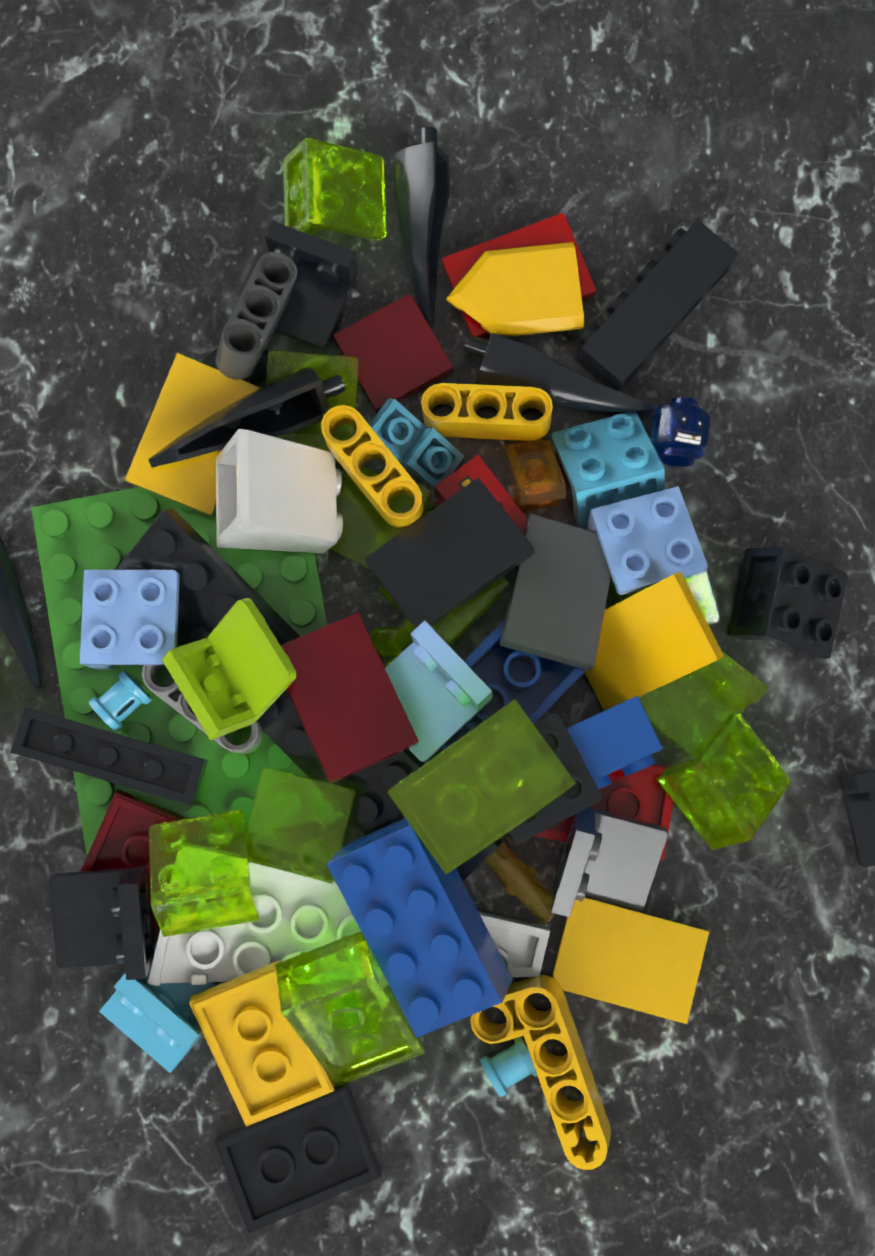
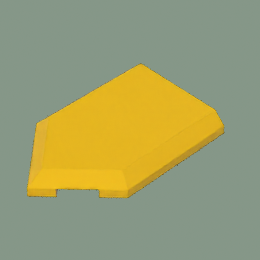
M573 242L485 251L446 298L458 310H463L480 323L481 327L489 334L495 333L504 337L584 328L576 250Z

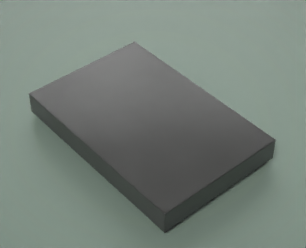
M530 513L526 519L523 534L535 548V554L516 567L500 646L590 671L595 666L611 578L598 535L595 532Z

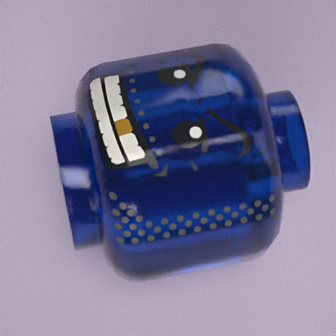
M675 397L671 399V403H666L656 408L652 418L649 439L661 463L673 467H689L694 464L695 460L702 458L708 450L711 417L705 409L698 406V402L695 399L689 397Z

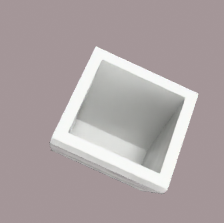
M238 429L216 457L217 547L325 553L334 546L341 537L343 519L341 513H337L336 496L340 493L342 477L341 471L335 468V457L329 451L262 433Z

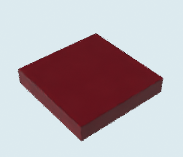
M410 293L333 335L335 343L376 414L388 398L396 399L399 402L453 372L450 360Z

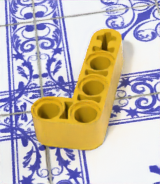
M547 975L529 977L513 982L503 1002L493 1006L503 1011L507 1022L503 1024L492 1023L487 1018L485 1010L471 1015V1028L480 1040L490 1044L501 1043L524 1036L567 1159L576 1168L593 1170L599 1167L606 1159L611 1138V1127L563 989L559 982ZM532 993L543 994L551 1002L552 1008L546 1011L537 1010L529 1002L528 996ZM551 1039L558 1040L565 1045L568 1053L563 1056L553 1055L547 1051L544 1042ZM564 1086L576 1087L581 1091L584 1098L579 1101L568 1100L562 1095L560 1088ZM583 1127L587 1138L579 1139ZM589 1141H596V1144L590 1145Z

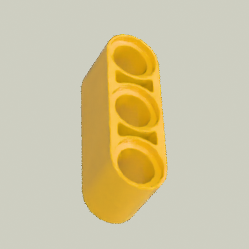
M439 383L429 387L424 392L421 400L424 425L434 428L443 437L534 441L544 437L551 426L552 400L548 393L540 388ZM441 404L449 405L454 409L449 415L443 417L435 416L431 413L434 407ZM485 406L493 407L498 411L496 416L488 419L479 417L476 412ZM534 408L539 410L543 416L538 420L530 421L523 418L521 412Z
M347 405L335 406L329 409L321 422L325 442L333 456L384 520L393 528L403 530L422 518L424 512L423 500L418 485L362 415L353 407ZM349 424L357 429L354 436L348 440L340 441L333 437L335 429L341 425ZM369 460H380L386 465L384 471L375 477L365 476L361 473L362 466ZM398 495L410 496L415 501L412 509L406 513L392 511L389 508L390 502Z

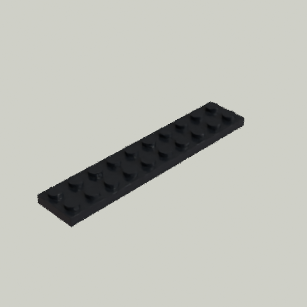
M173 508L165 509L161 512L116 569L175 570L179 573L177 643L179 646L207 638L238 600L250 598L254 602L280 645L300 637ZM287 690L258 719L262 730L365 835L426 809L462 881L475 871L503 842L425 762H420L409 749L329 784Z

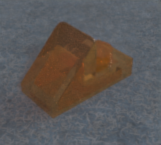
M549 438L505 445L514 501L522 512L557 506L560 503V499L566 498L565 481Z

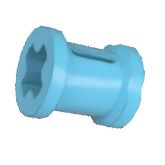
M124 670L118 674L120 680L99 699L93 697L88 702L101 719L116 732L123 727L121 722L141 703L147 705L152 701L147 692Z
M522 1036L514 1038V1045L492 1058L487 1056L480 1058V1062L500 1098L507 1095V1088L531 1074L535 1077L538 1076Z

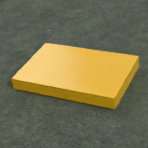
M177 353L125 481L212 517L216 507V457L222 450L153 468L148 459L209 416L260 389V387L241 379L228 378L215 368Z
M681 571L604 611L595 666L590 671L586 670L584 673L605 711L709 665L724 657V654Z
M584 897L583 901L575 900L570 917L565 919L551 977L559 982L564 991L687 1024L709 931Z
M279 960L190 997L189 1004L246 1127L334 1091V1081Z

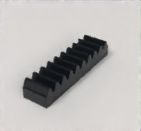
M27 707L24 708L10 753L193 806L195 805L208 760Z

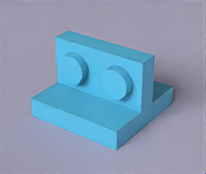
M157 943L153 946L154 954H155V950H156ZM151 967L146 979L126 980V974H124L114 986L116 992L99 1012L171 1073L203 1035L189 1004L190 997L220 983L207 982L206 985L161 983L160 986L150 985L147 983Z

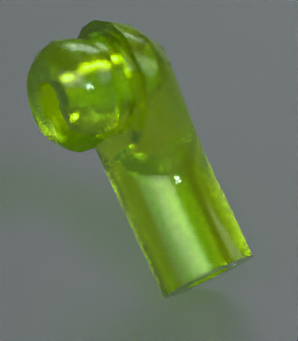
M406 619L400 627H378L368 632L379 656L398 657L413 643L411 633L415 628Z

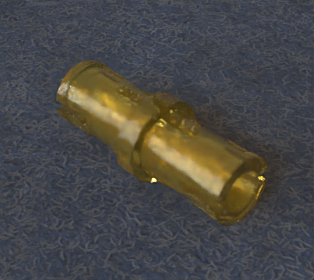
M502 842L484 862L505 883L504 890L509 896L516 895L534 914L541 925L546 924L554 917L551 913L552 893L535 876L537 871L531 864L525 866L508 846Z

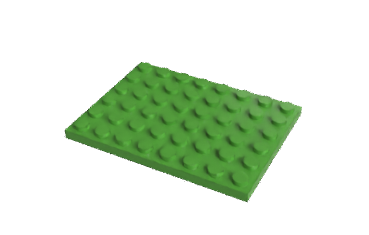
M140 487L31 507L65 719L208 760L194 806L73 771L87 855L117 789L205 825L197 844L345 815L265 732L260 747L249 754L230 752L214 740H210L203 731L149 690L142 678L143 665H115V670H96L80 664L84 570H116L165 509L173 508L300 637L328 625L315 553L217 547L216 507L211 517ZM165 665L161 667L157 675L159 685L161 687L171 686L175 682ZM124 670L147 692L152 701L147 705L141 703L121 722L123 727L116 732L101 719L88 702L93 697L99 699L120 680L118 674ZM251 725L229 733L231 742L234 745L245 744L251 737Z

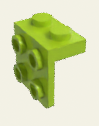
M250 598L238 600L207 638L170 649L162 659L210 740L254 724L296 679V670L290 658L284 652L267 625L265 618Z

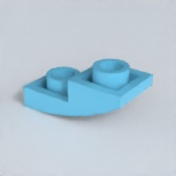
M388 398L369 423L370 427L399 463L432 489L451 475L465 457L439 432L422 424L396 399Z

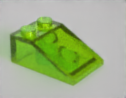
M514 699L388 790L387 793L443 872L448 874L533 816L576 783Z
M361 931L275 964L281 1013L337 1086L425 1054L420 1037L416 1038Z

